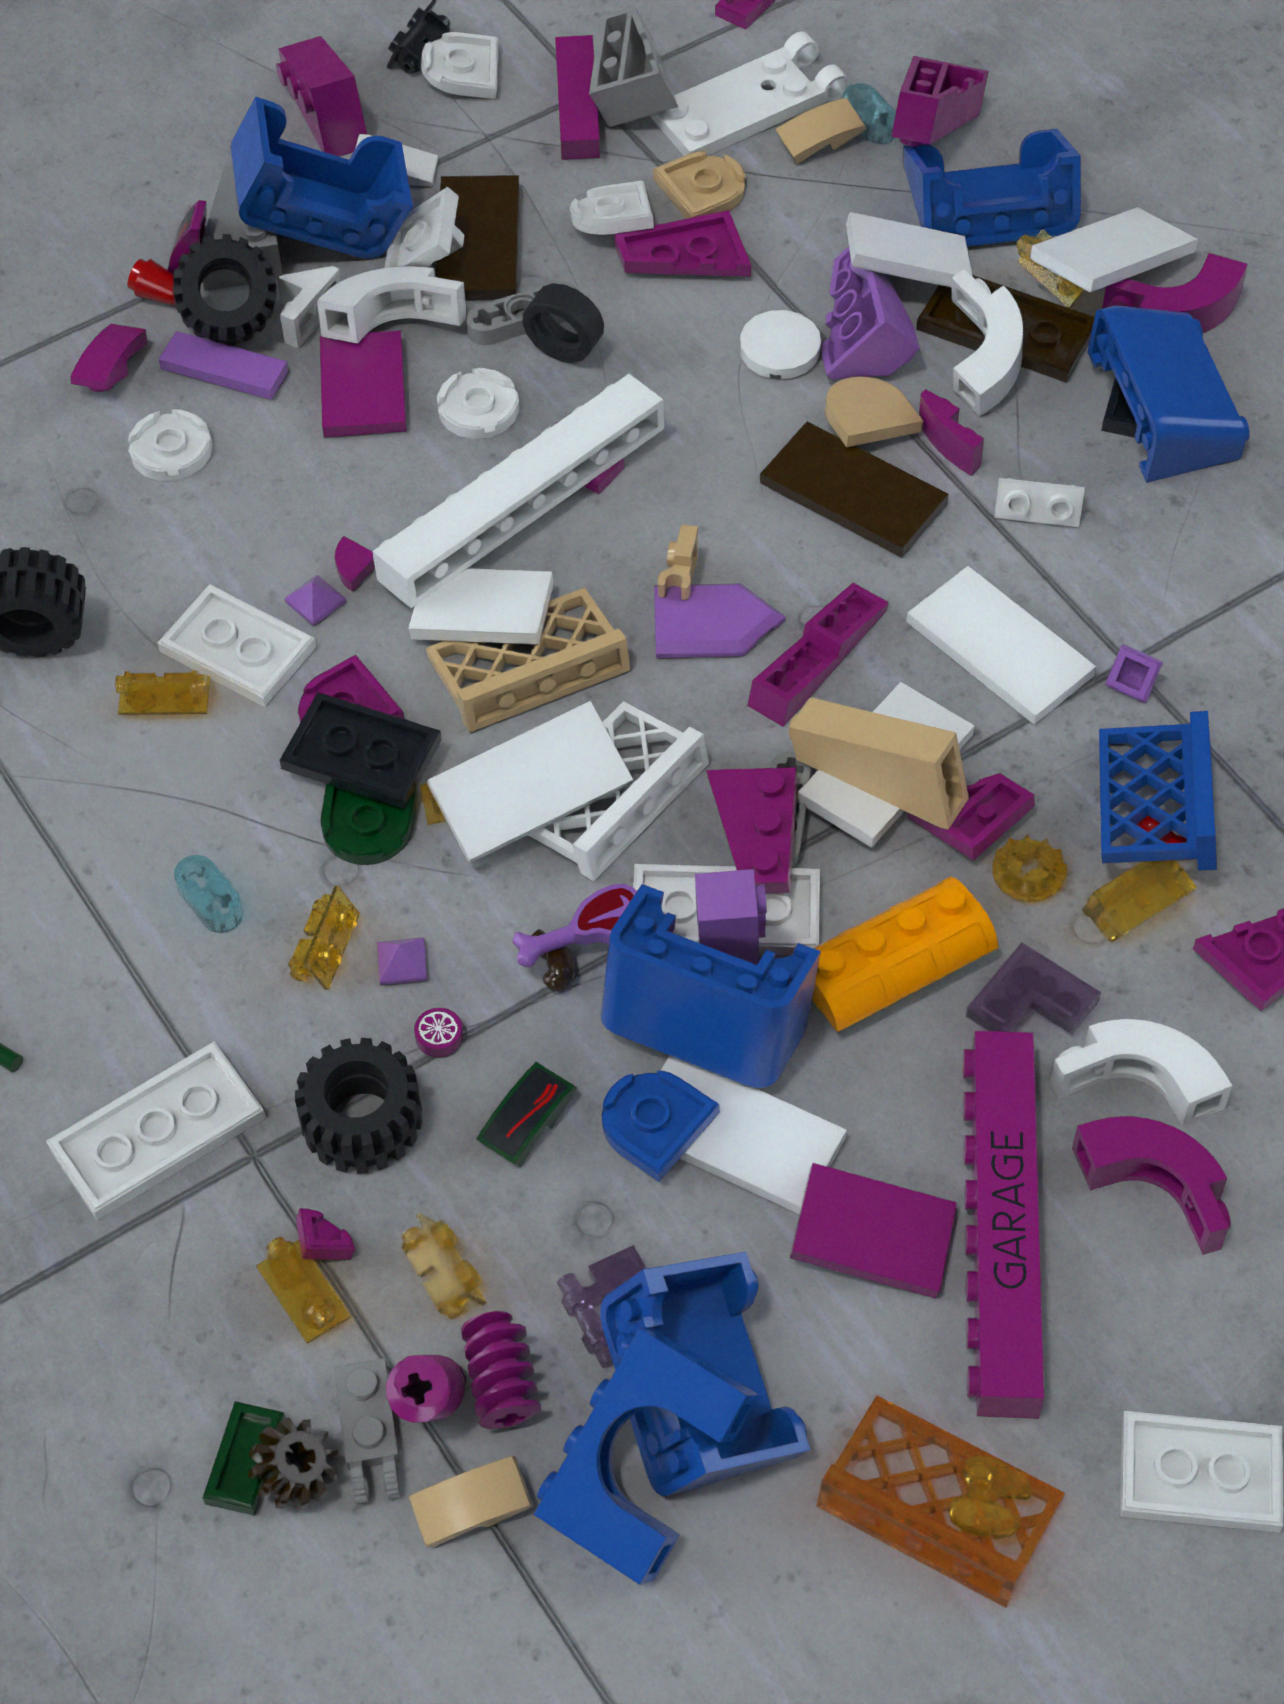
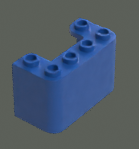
M255 97L230 146L240 219L251 227L359 258L371 259L384 254L413 207L402 142L384 136H370L363 139L357 145L350 159L280 139L287 124L285 110L274 102Z
M641 884L610 933L601 1007L602 1024L614 1034L744 1085L762 1088L774 1084L780 1078L806 1032L821 951L798 943L794 953L790 956L775 958L774 952L766 950L757 965L672 933L675 929L676 915L669 912L666 915L663 913L664 892Z

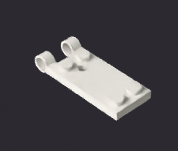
M800 31L789 37L784 47L674 95L678 107L653 114L651 119L683 156L700 151H706L708 156L823 103L840 99L848 91L850 80L837 65L832 64L820 70L815 80L811 82L799 68H805L814 62L819 53V46L806 32Z

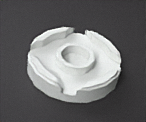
M770 310L761 313L748 321L740 334L742 360L749 369L763 377L770 378V374L781 375V379L795 378L807 373L816 365L821 350L820 331L813 321L800 313L788 310Z
M486 368L472 369V373L462 375L461 372L452 375L441 385L437 395L439 419L443 425L454 434L470 439L491 438L505 432L516 421L520 411L518 392L515 390V384L512 380L499 371Z
M171 409L172 414L161 415L160 411L149 414L137 422L129 433L128 451L134 468L143 476L157 481H177L190 477L201 470L211 457L212 439L206 423L196 414L180 409Z

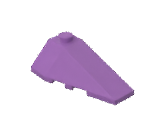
M848 246L834 259L829 294L835 298L833 311L826 314L825 322L831 328L830 338L823 341L821 350L826 375L832 380L850 377L888 376L901 365L910 362L916 351L920 349L915 329L888 275L853 267Z

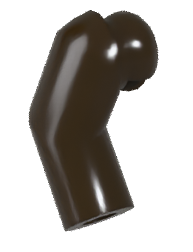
M538 929L532 936H539L545 934V932ZM566 946L540 956L547 961V967L549 968L543 975V983L556 992L564 991L567 988L568 982L573 981L576 976L574 954Z

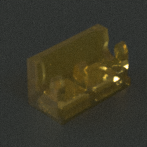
M1176 860L1143 861L1094 891L1082 911L1087 917L1091 918L1097 928L1110 942H1114L1175 902L1192 894L1197 886Z

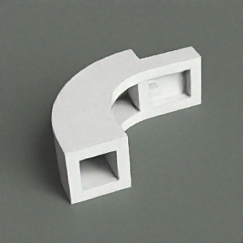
M389 267L364 272L337 283L317 300L321 336L352 343H359L373 328L392 320L414 318L460 326L467 317L464 282L435 277L434 268Z
M963 269L951 277L952 301L979 327L985 336V340L977 351L953 368V388L981 417L1008 394L1018 377L1022 363L1023 323L1017 303L1004 285L991 294L990 289L980 278L974 279Z
M1137 1019L1111 1020L1089 1026L1084 1048L1074 1046L1063 1051L1054 1060L1050 1084L1058 1098L1111 1078H1131L1142 1081L1155 1088L1166 1099L1182 1126L1224 1110L1233 1086L1218 1062L1198 1042L1171 1027Z

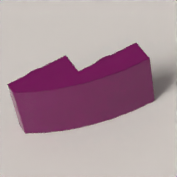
M112 323L108 325L92 340L81 355L70 376L71 384L88 387L89 390L94 392H104L112 389L114 384L128 375L127 360L148 344L146 329Z
M925 389L920 396L919 416L923 420L921 429L933 446L947 460L972 476L981 466L984 438L971 428L964 427L958 423L960 408L953 405L949 400L941 398Z

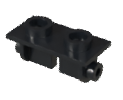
M432 0L425 10L419 7L407 24V27L410 28L405 34L400 30L388 48L393 53L387 64L388 69L397 61L406 73L418 72L421 69L424 43H432L435 40L441 39L442 34L450 32V20L446 16L437 15L432 11L437 2L436 0Z

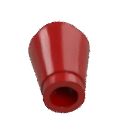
M143 259L137 260L128 277V288L133 290L137 297L175 305L173 292L174 274L153 259L148 261Z

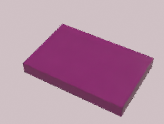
M401 330L369 332L359 343L320 336L322 430L324 438L407 432Z
M812 1163L809 1169L789 1258L936 1299L940 1292L957 1202Z

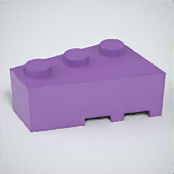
M754 869L695 874L699 943L757 965L759 963V938L766 937L767 907L765 885L755 884Z

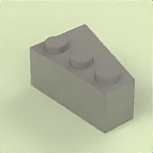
M635 5L600 16L589 95L608 127L630 123L636 119L678 107L655 41Z
M233 165L225 166L202 243L205 242V237L211 235L214 236V240L222 239V234H231L232 240L239 241L240 237L247 239L249 246L252 248L255 246L259 247L263 251L265 260L269 259L273 267V275H275L277 280L283 273L276 233L251 227L240 219ZM228 269L214 271L203 280L204 291L248 284L241 274Z

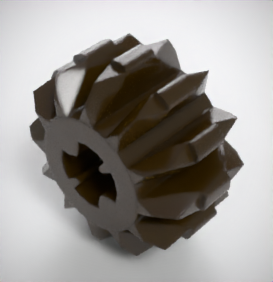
M290 1418L282 1419L277 1424V1429L266 1427L259 1434L261 1444H255L249 1451L248 1456L258 1464L248 1471V1477L263 1479L264 1484L258 1490V1497H265L272 1491L276 1494V1509H283L290 1500L297 1510L306 1508L310 1504V1498L320 1501L328 1493L325 1484L332 1483L337 1478L338 1471L330 1466L329 1463L338 1457L339 1450L332 1448L324 1449L322 1444L328 1438V1431H321L316 1436L312 1435L311 1419H304L297 1428ZM288 1457L290 1463H299L301 1469L298 1470V1467L294 1464L288 1465L286 1458Z

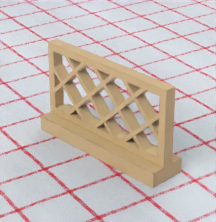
M585 587L549 601L544 622L546 627L542 632L540 643L531 644L535 645L530 655L513 652L512 650L516 643H504L502 649L484 646L485 642L442 641L426 647L427 658L458 706L462 722L469 733L631 671L626 637L619 628L613 629ZM581 605L586 610L581 619L563 615L565 611ZM556 627L575 630L571 639L552 636ZM585 632L600 635L581 642ZM545 648L561 650L541 657ZM454 653L466 655L461 665L445 662L442 658ZM477 657L494 660L490 670L475 668L472 665ZM505 663L520 665L519 667L501 673V670ZM465 678L480 681L462 689L460 688Z

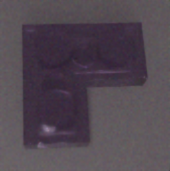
M1021 942L968 1005L966 1017L988 1031L1014 1032L1033 1009L1073 1035L1099 1003L1101 992Z

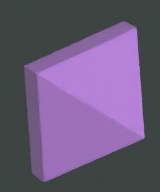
M316 575L285 598V603L312 626H315L346 603V598L319 575Z
M1122 644L1105 685L1146 703L1163 665V661Z
M424 937L377 942L380 986L427 981Z

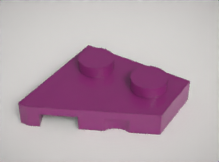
M1001 773L979 779L973 785H967L969 799L948 830L907 812L908 818L974 861L1035 807L1034 794Z

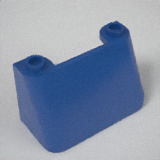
M1058 129L1039 130L1027 135L1020 144L1019 164L944 172L943 156L936 147L928 144H922V146L917 147L903 146L904 168L921 227L965 236L966 245L974 246L1060 236L1071 232L1079 223L1081 215V155Z
M1116 305L1097 310L1087 353L1094 368L1103 367L1104 372L1113 370L1137 423L1134 438L1137 444L1143 443L1144 448L1147 450V460L1140 461L1139 464L1146 483L1241 459L1245 441L1249 440L1250 437L1249 426L1245 417L1239 416L1204 343L1203 331L1199 320L1193 319L1188 312Z
M746 1251L642 1269L607 1294L602 1301L600 1319L615 1370L620 1363L616 1360V1354L624 1339L631 1332L636 1334L639 1328H650L662 1333L759 1394L758 1399L733 1442L719 1443L679 1416L659 1407L643 1409L630 1418L647 1477L652 1488L661 1496L696 1489L788 1461L810 1451L806 1426L801 1417L787 1406L772 1409L741 1313L749 1309L754 1303L759 1284L756 1273L751 1268Z

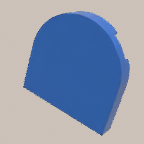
M657 1070V1073H644L635 1076L632 1073L618 1080L607 1092L603 1101L602 1127L606 1140L619 1155L660 1182L719 1114L720 1107L719 1103L670 1072Z

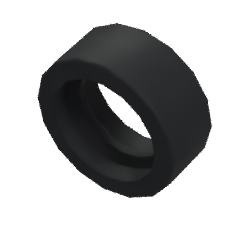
M552 283L543 286L523 312L522 324L530 340L546 355L561 362L576 363L583 361L604 334V321L599 309L591 299L568 285ZM549 313L563 318L574 328L577 334L564 329Z

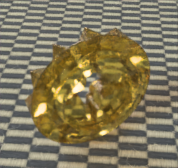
M1029 834L1021 840L1015 841L1009 838L1005 846L996 850L992 863L993 878L998 887L1012 898L1026 902L1048 899L1061 889L1066 879L1067 864H1065L1062 858L1061 849L1051 847L1047 838L1043 841L1033 840ZM1031 859H1038L1037 869L1033 868L1029 873L1026 872L1024 877H1021L1023 863L1027 864Z

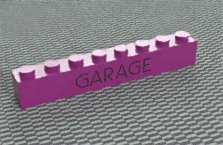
M975 1031L972 1049H963L962 1076L963 1078H971V1092H964L963 1121H972V1135L964 1136L963 1160L964 1165H973V1180H965L964 1209L973 1210L974 1224L966 1225L965 1255H974V1271H966L965 1298L966 1302H975V1318H967L966 1348L975 1349L976 1366H968L967 1397L976 1398V1416L1039 1419L1044 1401L1034 1037L1031 1032Z

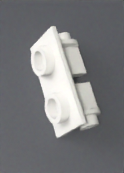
M999 478L994 518L1079 527L1085 487Z

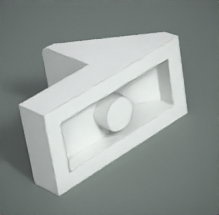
M330 266L286 274L277 278L280 301L284 306L280 314V321L286 344L298 349L320 325L317 300L331 287L341 282L339 268Z

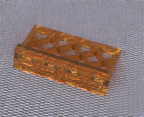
M876 1395L835 1465L831 1464L823 1477L816 1507L1007 1608L1016 1591L1019 1580L1061 1504L1065 1493ZM881 1416L898 1425L903 1438L878 1443L873 1429L877 1418ZM866 1438L868 1445L861 1446ZM935 1444L946 1451L950 1462L925 1467L918 1447ZM908 1449L915 1470L890 1475L883 1455ZM873 1457L880 1477L862 1480L846 1470L852 1461ZM981 1468L993 1475L997 1487L972 1492L965 1472ZM955 1474L962 1495L937 1500L930 1479ZM920 1481L927 1500L926 1503L911 1506L899 1499L895 1489L896 1486ZM1029 1493L1047 1504L1042 1513L1020 1517L1013 1496ZM1002 1499L1010 1520L985 1525L977 1504ZM967 1506L975 1528L958 1531L946 1524L942 1512ZM1033 1528L1030 1536L1028 1537L1025 1529ZM1015 1532L1022 1549L1017 1560L1015 1561L996 1551L990 1537Z

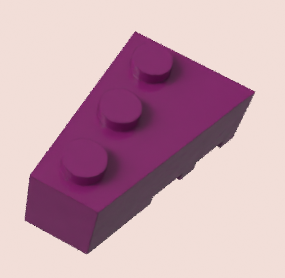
M322 36L278 48L281 62L276 64V69L280 82L283 86H288L292 98L297 103L321 151L339 157L353 153L359 134L367 135L354 74Z

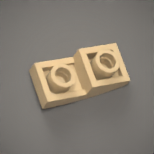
M843 98L802 113L775 130L796 164H799L828 144H830L833 150L837 149L865 131L866 127L848 99Z
M515 1456L464 1472L409 1496L425 1546L436 1547L479 1526L490 1527L534 1506Z

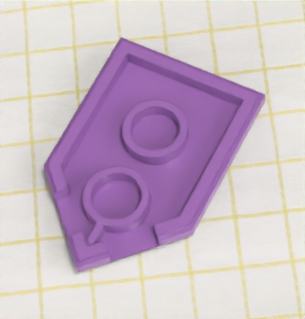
M741 583L691 584V594L687 600H681V588L678 586L667 588L665 597H659L658 585H654L656 658L745 656L756 646V641L769 630L774 631L786 621V616Z

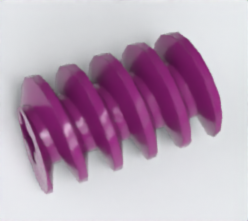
M492 1311L477 1315L466 1321L460 1328L462 1340L466 1342L464 1346L465 1357L470 1361L467 1368L469 1377L473 1380L471 1384L472 1395L477 1399L474 1406L476 1416L480 1418L478 1424L486 1429H502L516 1426L537 1416L542 1411L540 1402L528 1400L538 1392L537 1383L525 1380L534 1374L533 1364L522 1361L530 1355L529 1345L519 1342L527 1336L526 1327L521 1324L510 1323L513 1317L504 1311Z
M411 1355L398 1362L391 1370L386 1383V1398L392 1411L406 1421L418 1423L443 1420L454 1414L461 1405L465 1394L467 1378L462 1368L451 1358L442 1355ZM430 1380L432 1390L427 1391L423 1396L420 1387L426 1385Z

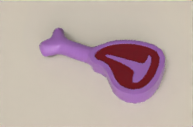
M613 884L604 887L587 897L579 905L569 925L539 936L515 932L513 944L519 949L517 955L518 964L531 968L544 953L573 943L588 945L601 942L609 945L612 928L637 891L626 884Z

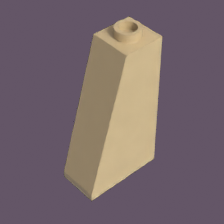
M812 697L808 699L800 712L791 719L789 737L792 740L796 760L823 771L931 824L948 830L969 799L956 732Z

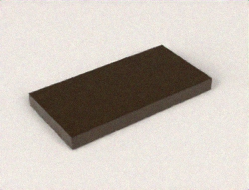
M519 175L441 176L440 191L448 187L459 196L454 225L464 234V243L462 248L447 257L445 256L437 260L436 277L464 282L465 300L501 299L517 294Z
M972 275L974 279L980 278L978 276ZM980 278L986 283L991 294L1003 286ZM938 285L917 319L916 330L977 351L985 340L984 334L952 301V288ZM1004 286L1016 301L1022 317L1023 348L1021 367L1067 383L1089 345L1095 317Z
M808 421L760 473V483L901 558L948 504V493L857 446L846 447L839 437Z

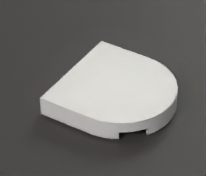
M450 32L442 34L441 39L425 44L422 51L421 70L427 81L434 87L456 95L489 99L496 98L498 37Z
M644 181L592 188L586 192V198L580 201L575 198L570 204L572 225L585 233L607 235L654 228L653 215Z

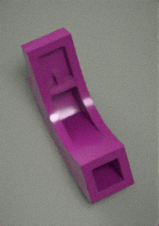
M1208 253L1199 274L1183 285L1157 287L1127 278L1106 286L1102 309L1116 305L1188 312L1193 319L1199 320L1202 331L1205 333L1221 324L1234 310L1242 292L1248 264Z
M1108 1117L1077 1125L1072 1150L1090 1191L1123 1181H1143L1156 1185L1168 1192L1180 1205L1202 1255L1222 1249L1228 1229L1231 1227L1228 1209L1221 1200L1227 1177L1219 1163L1203 1145L1171 1125L1142 1117Z

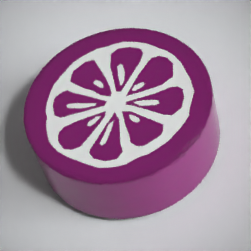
M432 1008L423 1012L415 1022L414 1034L416 1044L424 1054L431 1057H445L454 1053L460 1047L463 1040L462 1023L453 1011L446 1008Z

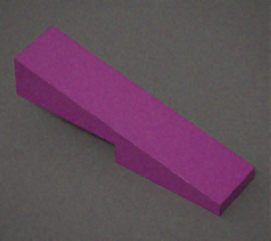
M593 35L555 37L561 159L600 158L598 108L589 95L594 64Z
M853 582L805 623L803 636L752 680L747 706L784 727L887 611L889 602Z

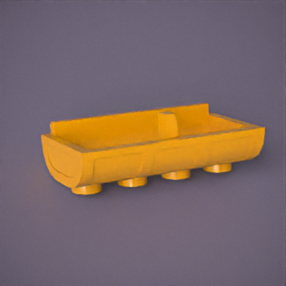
M950 876L937 883V885L890 907L888 910L814 947V949L821 951L812 1001L838 1033L998 949V940L994 926L986 911L957 878Z

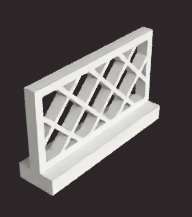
M623 701L602 723L616 749L642 744L643 755L622 760L628 771L645 768V772L636 781H633L632 784L602 798L616 797V801L607 810L591 813V806L589 804L584 807L585 814L563 817L528 836L576 862L580 874L595 881L709 764L703 733L690 726L684 732H681ZM626 719L640 726V732L615 736L614 731ZM665 740L672 743L665 752L649 754L648 743ZM586 827L587 829L573 844L561 838V830Z

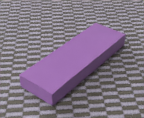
M179 331L174 333L159 358L162 370L270 400L273 399L289 372L287 361Z

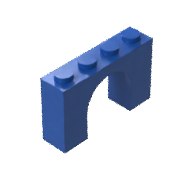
M639 1328L636 1334L631 1332L622 1342L616 1354V1360L620 1362L611 1379L605 1378L594 1391L589 1403L594 1409L585 1425H578L568 1437L563 1448V1452L568 1455L558 1472L552 1471L540 1486L537 1498L541 1502L533 1514L639 1585L655 1580L680 1534L633 1504L619 1488L612 1468V1450L620 1429L637 1412L649 1407H659L674 1413L719 1443L733 1442L759 1397V1394L662 1333L650 1328Z

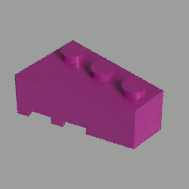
M913 56L899 93L891 137L899 138L901 143L908 146L930 145L980 116L989 71Z

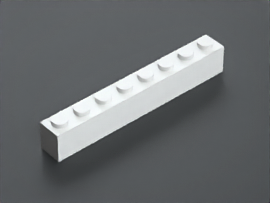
M627 374L616 383L610 384L603 392L586 404L578 406L570 415L554 426L545 429L541 435L524 447L513 451L508 458L498 465L480 474L476 480L462 490L451 494L436 508L424 516L418 517L400 533L382 542L373 551L377 580L407 606L412 608L664 429L663 399L630 374Z

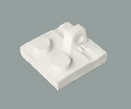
M446 187L411 210L388 247L384 268L402 266L429 267L434 261L440 260L445 256L447 257L462 248L464 234L454 225L459 196Z

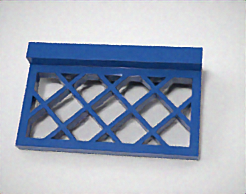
M1208 711L1190 712V724L1099 729L1102 863L1197 859L1198 871L1217 870ZM1182 740V743L1169 753L1157 746L1162 741ZM1129 743L1134 746L1124 755L1109 748V744ZM1145 754L1157 760L1147 769L1134 763ZM1168 768L1181 774L1180 777L1171 783L1158 777ZM1123 770L1135 777L1124 786L1112 780L1114 776ZM1146 784L1159 791L1148 800L1135 794ZM1169 799L1183 806L1172 815L1159 808ZM1123 801L1136 808L1126 817H1122L1112 810ZM1146 816H1150L1160 822L1159 825L1149 832L1136 825ZM1173 830L1186 838L1187 843L1166 844L1160 839ZM1124 833L1137 840L1129 846H1111V843Z

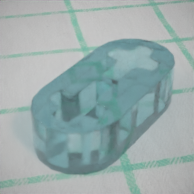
M856 83L848 86L843 93V98L848 99L866 127V130L861 135L874 144L883 145L893 141L895 138L891 137L896 114L894 109L871 85Z
M191 855L182 859L174 870V878L180 896L207 929L215 933H227L237 928L243 919V908L236 890L207 857ZM196 874L199 878L204 877L206 886L201 888L194 879L189 880L188 877ZM216 899L222 908H229V911L222 915L220 911L213 910L211 902Z

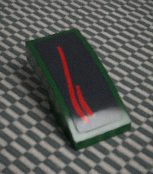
M535 1062L508 1092L486 1122L476 1140L513 1164L521 1167L545 1127L548 1126L552 1129L577 1087L538 1062Z

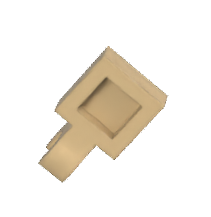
M681 524L677 542H669L667 567L671 568L662 571L658 576L659 597H665L667 588L671 586L681 588V600H687L690 597L691 584L698 560V526Z

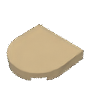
M706 151L694 152L653 169V180L685 219L727 210L731 211L741 202L745 194L744 170L736 160L727 155L721 158L707 156Z
M850 377L836 382L827 392L824 410L826 419L846 447L921 432L923 420L905 395L888 382L871 377Z

